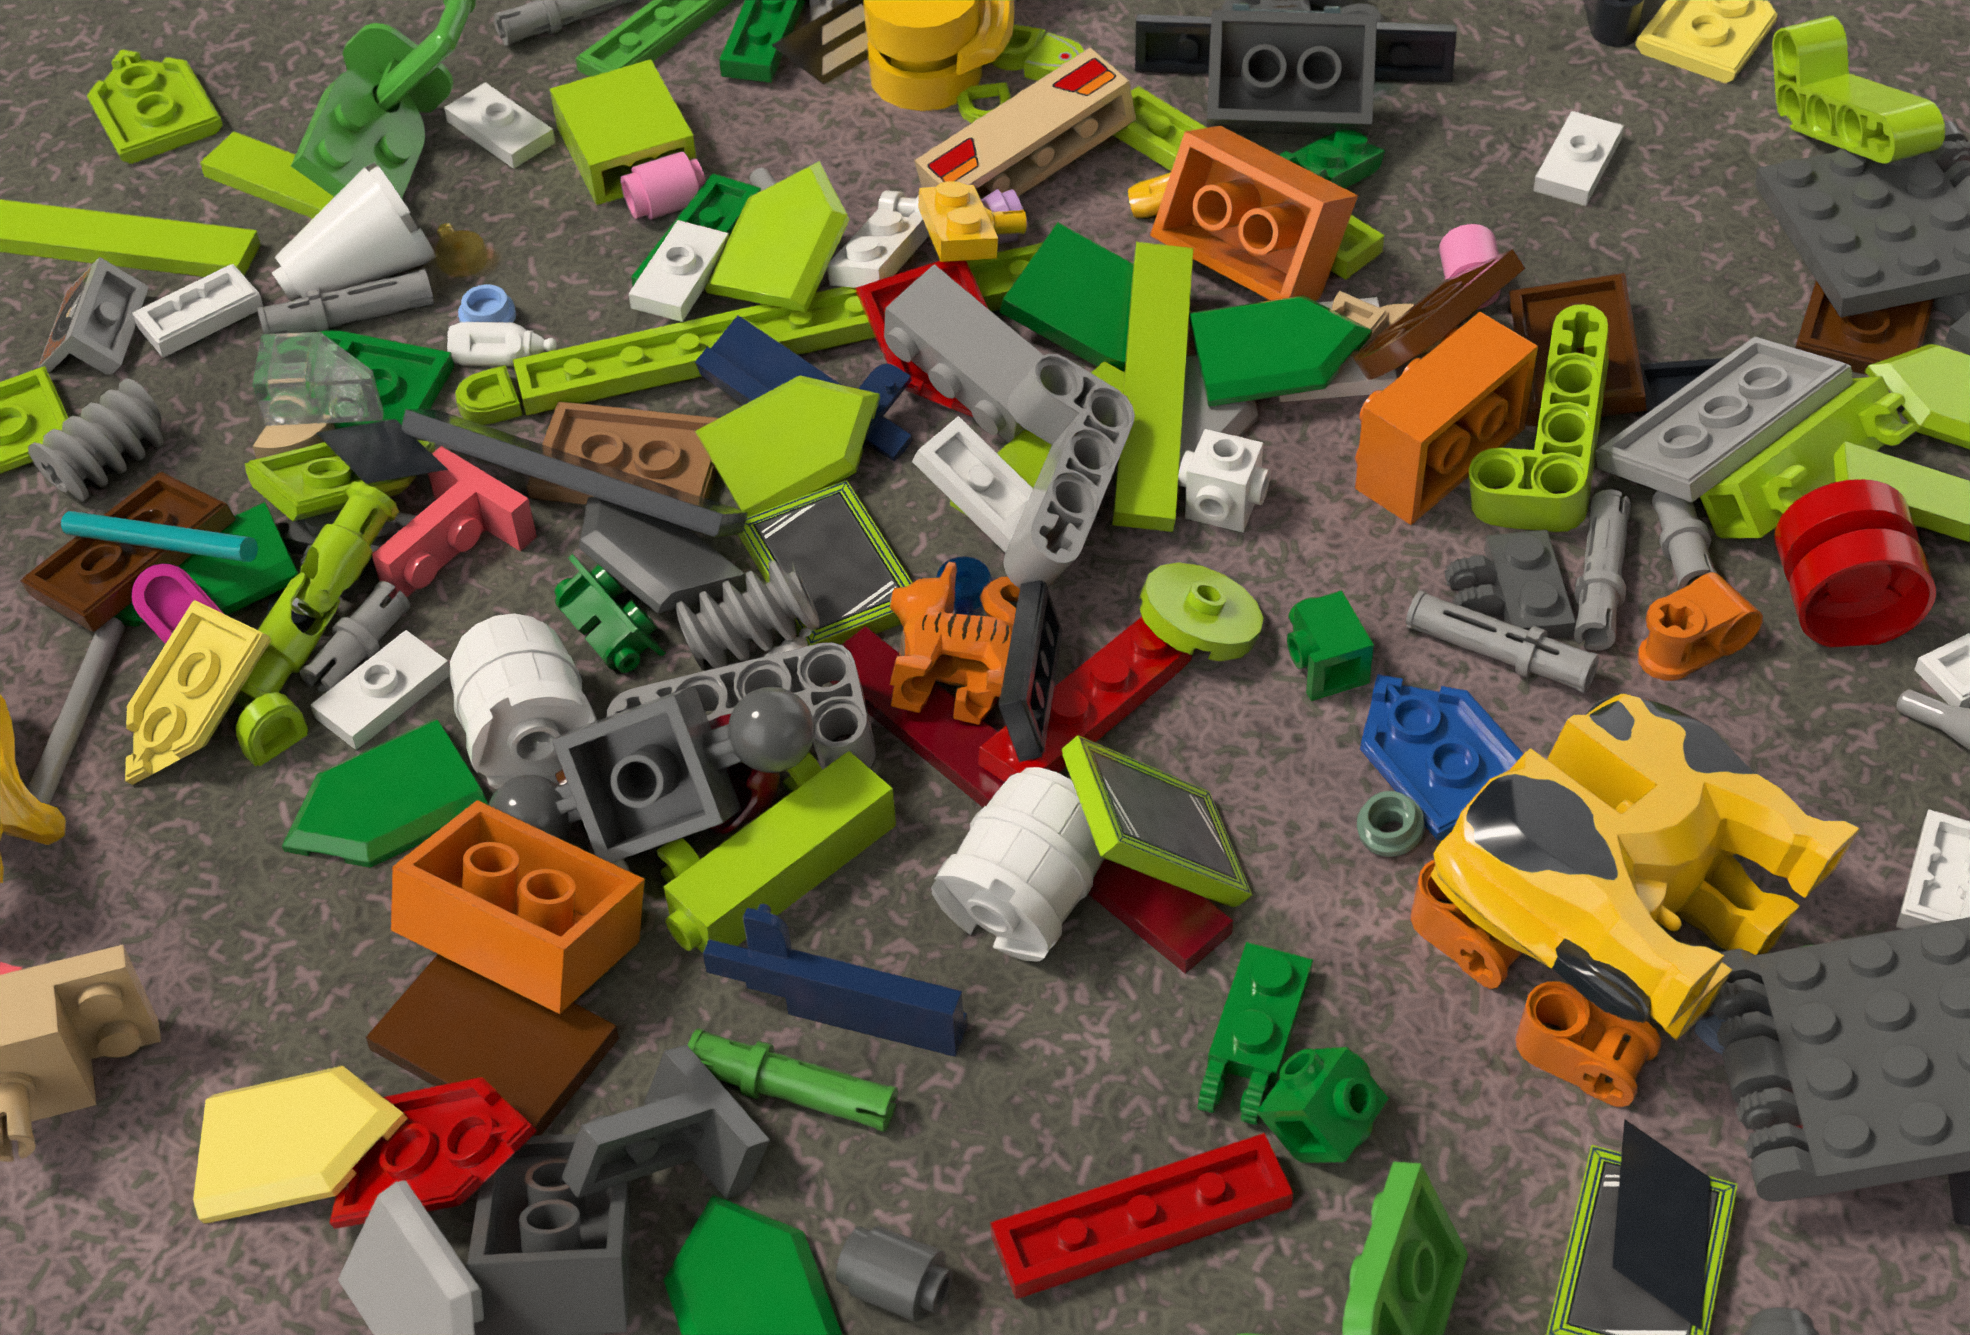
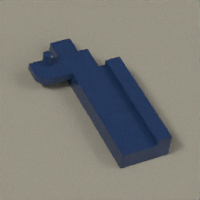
M739 315L711 348L707 346L695 361L702 377L743 405L799 375L840 384ZM883 364L876 367L858 389L879 393L881 397L874 419H871L862 448L864 449L868 444L895 462L912 443L913 439L911 434L884 417L885 413L912 381L910 375L894 365Z
M759 904L757 910L747 907L744 913L743 921L748 949L708 940L703 952L707 973L746 982V988L786 998L788 1015L954 1057L957 1055L968 1025L967 1013L963 1012L962 991L794 950L791 947L787 924L778 916L771 914V907L766 904Z

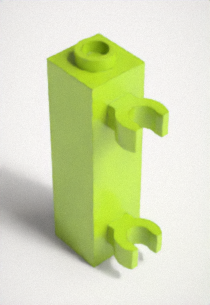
M1883 376L1852 378L1853 384L1700 496L1715 534L1720 538H1762L1777 526L1780 517L1796 500L1819 487L1836 482L1833 455L1844 441L1877 451L1885 444L1893 446L1901 443L1917 430L1915 423L1902 424L1896 410L1906 402L1904 396L1899 393H1889Z
M850 751L843 754L823 770L817 760L808 752L799 764L786 770L791 776L783 781V786L790 794L701 860L694 849L683 838L666 843L656 851L657 855L668 865L661 870V875L668 882L664 886L669 916L665 919L671 935L687 951L697 947L703 953L709 939L738 946L746 940L743 916L747 907L757 910L759 904H766L771 907V914L779 915L896 826L893 788Z

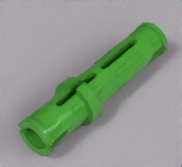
M700 1028L694 1031L688 1043V1047L717 1080L740 1087L741 1094L750 1098L758 1099L759 1093L855 1121L882 1132L887 1130L896 1108V1103H892L891 1100L896 1101L898 1098L897 1087L871 1082L775 1053L774 1046L769 1043L757 1041L756 1045L752 1046L708 1033Z

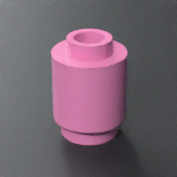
M678 152L632 167L631 174L621 177L623 194L632 216L637 219L647 215L649 220L685 209L706 182L698 160L693 159L689 161L684 152Z
M1477 224L1462 225L1454 228L1443 237L1439 246L1445 280L1499 255L1493 232L1487 227ZM1501 289L1477 309L1494 303L1498 299Z

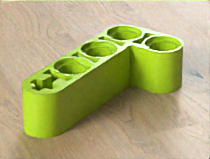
M1833 15L1824 16L1783 27L1775 32L1773 38V64L1776 105L1780 116L1786 115L1793 123L1789 125L1792 130L1886 164L1937 150L1942 146L1945 139V124L1941 111L1935 103L1849 73L1846 33L1843 25Z
M1585 304L1573 305L1563 309L1556 316L1552 329L1534 450L1489 448L1480 452L1472 459L1469 466L1472 511L1484 523L1513 529L1565 532L1578 527L1585 520L1589 507L1596 456L1595 451L1597 449L1608 370V321L1604 313L1596 307ZM1584 347V354L1576 353L1577 348ZM1562 441H1572L1569 443H1562ZM1496 486L1504 487L1502 489H1492V487ZM1565 491L1566 493L1555 494L1552 492Z

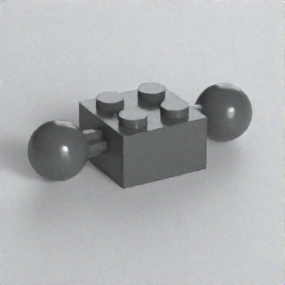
M693 685L581 726L551 740L567 783L558 786L553 781L536 775L515 777L505 782L496 790L489 802V806L563 841L567 839L572 823L582 820L595 855L612 863L728 820L742 808L727 767L743 762L750 768L765 773H779L793 768L806 757L811 749L815 735L814 719L807 704L795 693L780 687H763L748 693L737 703L730 716L729 724L712 730L696 687Z

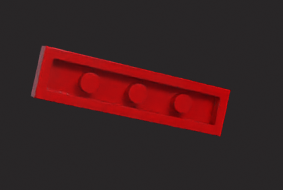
M1141 616L1054 686L1045 751L1042 753V757L1019 762L1007 726H1005L979 747L978 765L1003 782H1006L1011 775L1021 773L1026 768L1040 767L1059 773L1066 767L1061 750L1077 735L1093 742L1098 741L1178 674L1192 660V655L1180 652L1158 638Z
M1265 1133L990 1222L991 1238L1015 1299H1019L1292 1208L1293 1192Z

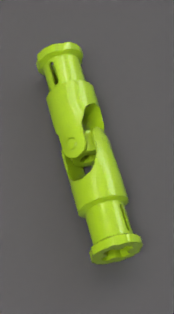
M352 482L346 490L349 498L334 523L326 524L322 528L307 552L300 573L288 583L259 627L258 631L266 634L272 640L235 698L234 702L246 708L258 697L267 693H279L290 674L300 672L330 620L336 613L340 603L339 597L343 590L348 589L359 578L371 559L373 551L370 547L384 524L394 521L399 514L396 503L379 489L362 482ZM292 610L299 615L315 618V621L306 632L302 633L293 623L291 618Z

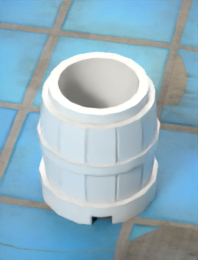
M515 613L493 616L476 624L461 637L450 661L449 672L454 693V711L466 732V748L471 764L477 773L480 772L487 777L488 784L496 790L510 779L523 775L541 776L559 786L555 773L560 771L562 767L551 740L576 728L597 721L590 703L582 692L580 673L556 632L547 624L538 621L534 617Z
M1040 767L1026 768L1021 773L1011 775L995 793L987 806L983 807L975 815L970 823V831L957 853L952 854L944 861L935 877L936 881L931 887L932 895L940 908L960 928L971 935L978 924L986 931L997 936L993 948L1023 961H1041L1045 958L1050 948L1056 944L1062 935L1063 921L1071 913L1077 902L1086 897L1092 888L1093 878L1104 860L1103 857H1100L1072 780L1057 772Z

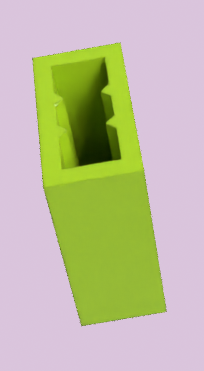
M651 59L550 88L557 129L596 205L624 197L621 177L631 174L632 167L678 152H684L689 161L697 159L693 134Z

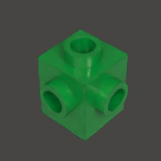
M1348 1047L1308 1048L1295 1053L1283 1064L1279 1072V1081L1256 1113L1297 1161L1301 1163L1346 1162L1353 1150L1369 1137L1373 1129V1121L1389 1098L1370 1075L1371 1071L1367 1063Z

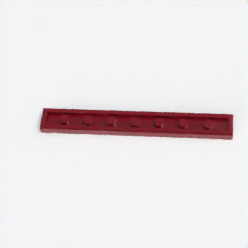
M866 626L841 645L851 652L855 661L868 714L982 808L987 806L1005 782L978 765L979 747L994 736L997 731L984 720H982L980 725L954 719L955 697L936 682L927 704L920 713L892 707L894 686L890 685L896 658L900 656L899 652ZM830 681V683L833 684V685L838 684V683L840 682V681ZM1104 858L1095 874L1093 886L1088 892V895L1185 974L1233 932V920L1205 897Z

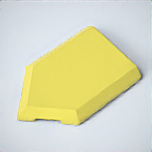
M1666 0L1638 36L1636 47L1643 55L1727 83L1736 78L1776 23L1778 15L1768 0Z
M194 600L127 705L126 729L133 732V753L126 757L125 781L134 785L206 746L272 639L266 634Z
M344 1066L214 1094L207 1098L205 1102L193 1197L198 1219L203 1224L337 1196L357 1174L352 1169L381 1136L388 1140L408 1118L403 1112Z

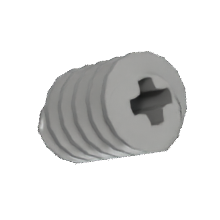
M126 378L119 383L118 391L110 389L101 395L99 404L90 403L81 410V417L71 416L62 424V431L52 429L44 435L43 444L32 443L28 446V453L35 466L52 485L65 493L68 491L80 501H84L89 497L88 490L83 482L84 479L88 478L100 488L108 484L107 476L102 466L106 464L120 475L127 470L126 463L121 455L122 452L125 451L137 461L146 457L139 441L143 438L155 448L164 444L163 436L158 428L161 425V414L152 397L143 386L132 379Z
M775 560L768 562L770 582L765 584L751 570L746 572L747 592L743 594L728 580L723 582L724 602L717 604L706 591L700 592V613L694 614L683 601L676 603L677 616L682 632L701 670L704 671V659L714 669L728 666L727 648L739 660L745 661L751 656L750 638L761 649L765 651L772 649L774 646L773 628L786 640L795 639L796 618H799L812 631L819 627L817 611L801 574L793 561V571L787 573Z

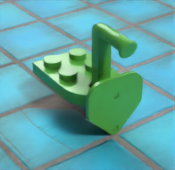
M444 0L445 9L437 28L419 45L415 44L397 29L386 24H368L357 32L346 43L343 50L347 71L339 75L325 89L291 167L335 197L364 167L375 162L402 199L425 142V128L420 112L431 113L450 95L453 87V77L442 62L455 50L468 16L476 6V0Z
M1393 1162L1383 1192H1379L1374 1199L1371 1214L1372 1226L1363 1252L1356 1256L1352 1263L1350 1291L1345 1306L1342 1335H1443L1468 1257V1252L1422 1164ZM1244 1333V1334H1237V1335H1261V1334Z

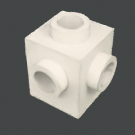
M1204 429L1195 452L1188 450L1185 452L1179 469L1178 485L1186 487L1185 519L1244 532L1254 505L1263 504L1270 482V470L1262 468L1263 442Z

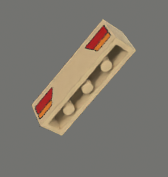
M1091 47L914 160L921 187H936L943 182L955 181L965 185H974L981 200L996 189L1001 193L1013 189L1017 196H1020L1136 120L1130 82Z

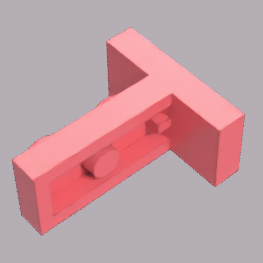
M443 446L439 447L432 455L448 470L428 473L436 500L372 553L379 581H385L395 586L388 596L393 599L401 591L408 597L416 589L429 585L435 578L438 570L458 553L471 549L485 530L517 550H523L537 537L529 499Z

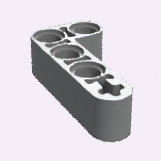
M1058 354L1041 356L1010 393L1008 398L1009 411L1015 421L1023 428L1052 445L1004 556L1005 572L1010 581L1019 589L1023 583L1041 580L1043 583L1046 582L1049 588L1081 553L1134 423L1135 413L1133 406L1123 393Z
M832 642L819 643L632 688L614 698L607 709V717L695 685L704 711H713L710 715H707L710 724L713 719L732 713L737 703L748 693L763 687H780L798 695L809 707L815 725L813 743L823 769L848 751L869 768L876 758L875 741L855 661L849 650L842 645ZM830 681H840L831 687H822ZM843 734H852L847 740L833 741L836 737Z

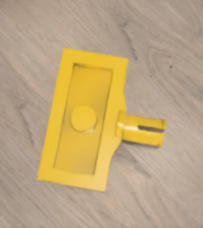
M948 181L940 183L936 187L919 188L918 209L941 262L997 259L998 234L1026 233L1027 221L1024 209L1019 211L992 212L983 206L974 185Z

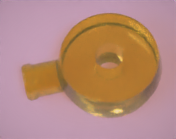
M443 223L438 227L437 235L440 240L436 245L435 259L443 273L452 277H467L476 274L484 268L488 260V249L480 235L469 230L455 231L454 226L450 223Z

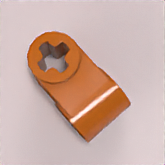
M1710 572L1704 574L1690 585L1666 597L1657 599L1650 605L1646 615L1649 635L1641 642L1638 649V663L1647 674L1663 681H1676L1685 678L1692 672L1722 656H1729L1744 648L1758 633L1763 623V615L1718 573Z
M1430 861L1425 864L1419 873L1410 917L1413 928L1421 937L1457 962L1465 973L1481 985L1490 989L1498 988L1508 977L1507 968L1523 953L1507 946L1473 923L1441 891L1430 876L1435 867V861ZM1437 899L1448 900L1453 904L1442 903Z
M1560 981L1542 983L1528 994L1515 1038L1517 1050L1524 1060L1541 1070L1578 1086L1586 1094L1614 1107L1629 1106L1638 1093V1085L1635 1080L1645 1061L1653 1060L1662 1047L1660 1035L1647 1021L1640 1023L1606 1013L1570 984ZM1541 1023L1557 1025L1563 1031L1549 1029ZM1625 1035L1630 1036L1629 1042L1623 1040ZM1607 1075L1613 1079L1610 1083L1605 1081Z

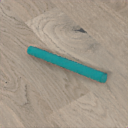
M75 511L66 512L61 520L63 532L72 536L242 562L254 560L258 551L255 539L246 536Z

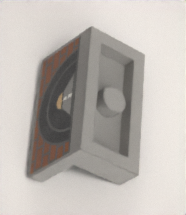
M99 257L67 290L38 368L45 366L48 373H50L70 353L104 374L112 375L122 365L136 325L132 313L142 308L149 286Z

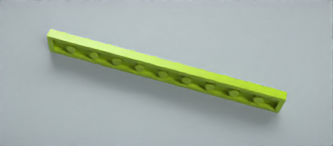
M1042 243L997 252V259L966 260L990 311L1000 310L1003 298ZM839 287L816 292L807 312L762 304L513 359V364L527 416L553 410L558 402L580 404L701 377L695 361L707 346L711 348L738 315L797 355L875 338V335L856 294V288Z

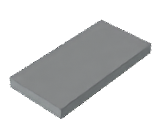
M1753 337L1595 451L1597 467L1602 471L1693 502L1853 384L1851 365L1759 337Z

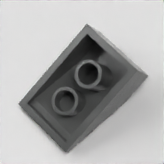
M577 1134L532 1136L479 1188L467 1262L468 1272L481 1289L484 1320L474 1323L475 1335H603L605 1333L627 1332L630 1293L631 1181L577 1198L562 1179Z

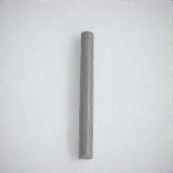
M111 618L96 630L27 789L42 803L50 805L125 630L124 624L116 618Z

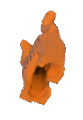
M949 561L940 577L918 579L909 586L894 588L891 594L890 608L898 616L904 628L901 635L900 656L896 658L890 685L894 686L891 706L920 713L927 704L936 681L954 686H965L957 689L953 711L954 719L980 725L1001 695L1016 608L1007 601L1018 602L1020 589L1010 581L1009 577H999L985 586L980 595V600L987 616L952 614L955 603L957 568L956 563Z

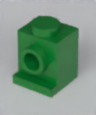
M1341 590L1318 598H1306L1295 604L1288 615L1293 626V632L1287 635V646L1294 665L1298 669L1306 668L1308 671L1306 693L1309 699L1314 701L1370 684L1374 644L1343 591Z

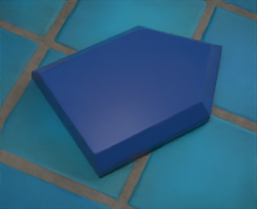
M1377 674L1360 750L1396 792L1408 796L1418 804L1423 814L1425 827L1436 840L1443 841L1452 832L1462 810L1491 778L1510 770L1523 753L1467 690L1441 686L1440 692L1402 685V678Z

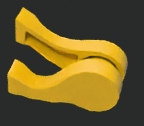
M863 0L872 88L884 101L903 109L928 111L945 109L957 104L959 93H962L970 86H977L982 77V66L997 59L1005 50L1013 34L1014 0Z

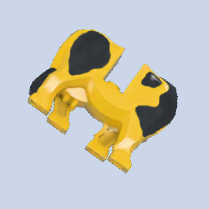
M1611 693L1597 701L1586 715H1573L1567 719L1547 760L1530 748L1510 770L1491 778L1462 810L1452 832L1434 851L1435 867L1430 876L1441 891L1473 923L1507 946L1553 969L1601 1010L1622 1019L1644 1023L1651 1016L1677 1041L1710 1008L1732 969L1722 963L1724 959L1723 954L1705 946H1690L1677 942L1661 926L1670 931H1677L1682 925L1680 920L1682 918L1702 930L1716 945L1727 951L1741 948L1755 955L1768 953L1776 945L1800 905L1789 897L1762 892L1733 856L1735 854L1741 855L1758 863L1773 875L1787 878L1791 888L1806 898L1837 868L1860 828L1846 821H1822L1806 815L1783 790L1756 774L1710 726L1689 714L1641 697Z

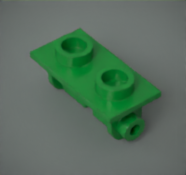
M570 555L568 559L579 572L573 578H566L558 583L554 591L556 596L555 604L583 635L601 621L585 639L603 659L607 667L611 670L618 669L622 673L632 671L640 662L639 655L648 646L659 656L666 654L650 635L658 627L655 622L633 600L625 606L618 598L625 590L621 583L600 565L595 566L591 570L575 555Z

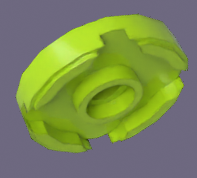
M1180 562L1160 565L1148 574L1139 599H1142L1139 610L1147 626L1158 638L1183 653L1192 655L1195 648L1202 651L1211 652L1208 659L1213 661L1242 658L1253 649L1261 632L1264 618L1255 599L1244 587L1226 575L1201 565Z

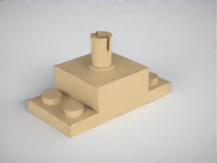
M124 945L0 975V1161H14L12 1140L18 1141V1153L21 1159L33 1153L36 1146L35 1138L32 1134V1121L96 1105L92 1059L102 1056L124 1057L136 1052L141 1046L161 1042L158 1018Z

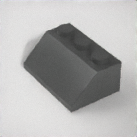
M1212 10L1206 127L1222 126L1232 132L1330 135L1338 130H1352L1368 136L1373 118L1377 15Z

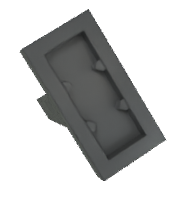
M686 1044L664 1051L644 1103L646 1105L612 1116H599L581 1125L562 1175L564 1182L577 1198L693 1160L725 1199L742 1194L750 1188L770 1139Z

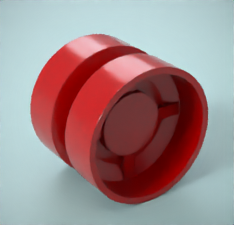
M1866 479L1844 480L1827 484L1796 500L1780 517L1775 529L1776 547L1784 574L1789 582V589L1802 631L1811 640L1827 647L1879 645L1898 638L1913 629L1932 609L1936 598L1935 582L1925 553L1919 544L1918 533L1906 499L1894 487L1880 481Z

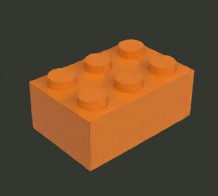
M1222 126L1184 132L1150 236L1166 245L1193 248L1194 260L1269 300L1304 295L1317 301L1323 293L1358 195Z
M1482 312L1477 313L1460 328H1453L1444 336L1436 348L1422 359L1416 358L1411 361L1399 378L1383 391L1376 390L1364 402L1359 415L1361 432L1359 448L1355 457L1357 463L1355 489L1408 524L1412 525L1469 477V466L1475 456L1489 448H1503L1525 429L1538 346Z
M477 800L393 866L391 931L561 1014L639 943L645 879Z

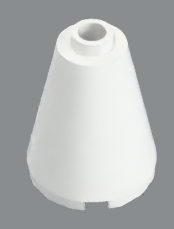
M373 162L364 167L275 256L281 267L273 271L272 274L287 297L292 301L298 296L302 298L307 297V291L318 289L319 294L377 281L427 264L436 258V255L421 228H417L409 214L411 212L380 167Z

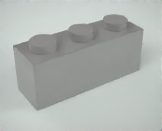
M934 264L885 308L884 338L886 343L898 358L905 362H914L927 373L933 386L947 398L955 397L972 411L975 421L982 429L992 435L999 434L1009 443L1025 429L1015 421L1009 411V395L1037 360L1044 355Z

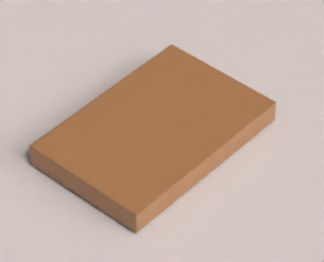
M558 402L542 445L709 499L717 470L695 431L719 418ZM530 476L527 484L529 498L586 504L588 497H594L534 476Z

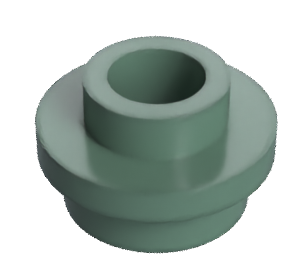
M1384 791L1372 796L1361 808L1357 817V831L1361 842L1368 850L1380 856L1394 857L1411 851L1420 842L1424 833V818L1418 804L1408 796L1395 791ZM1390 821H1396L1403 825L1401 829L1394 832L1386 833L1380 831V828Z

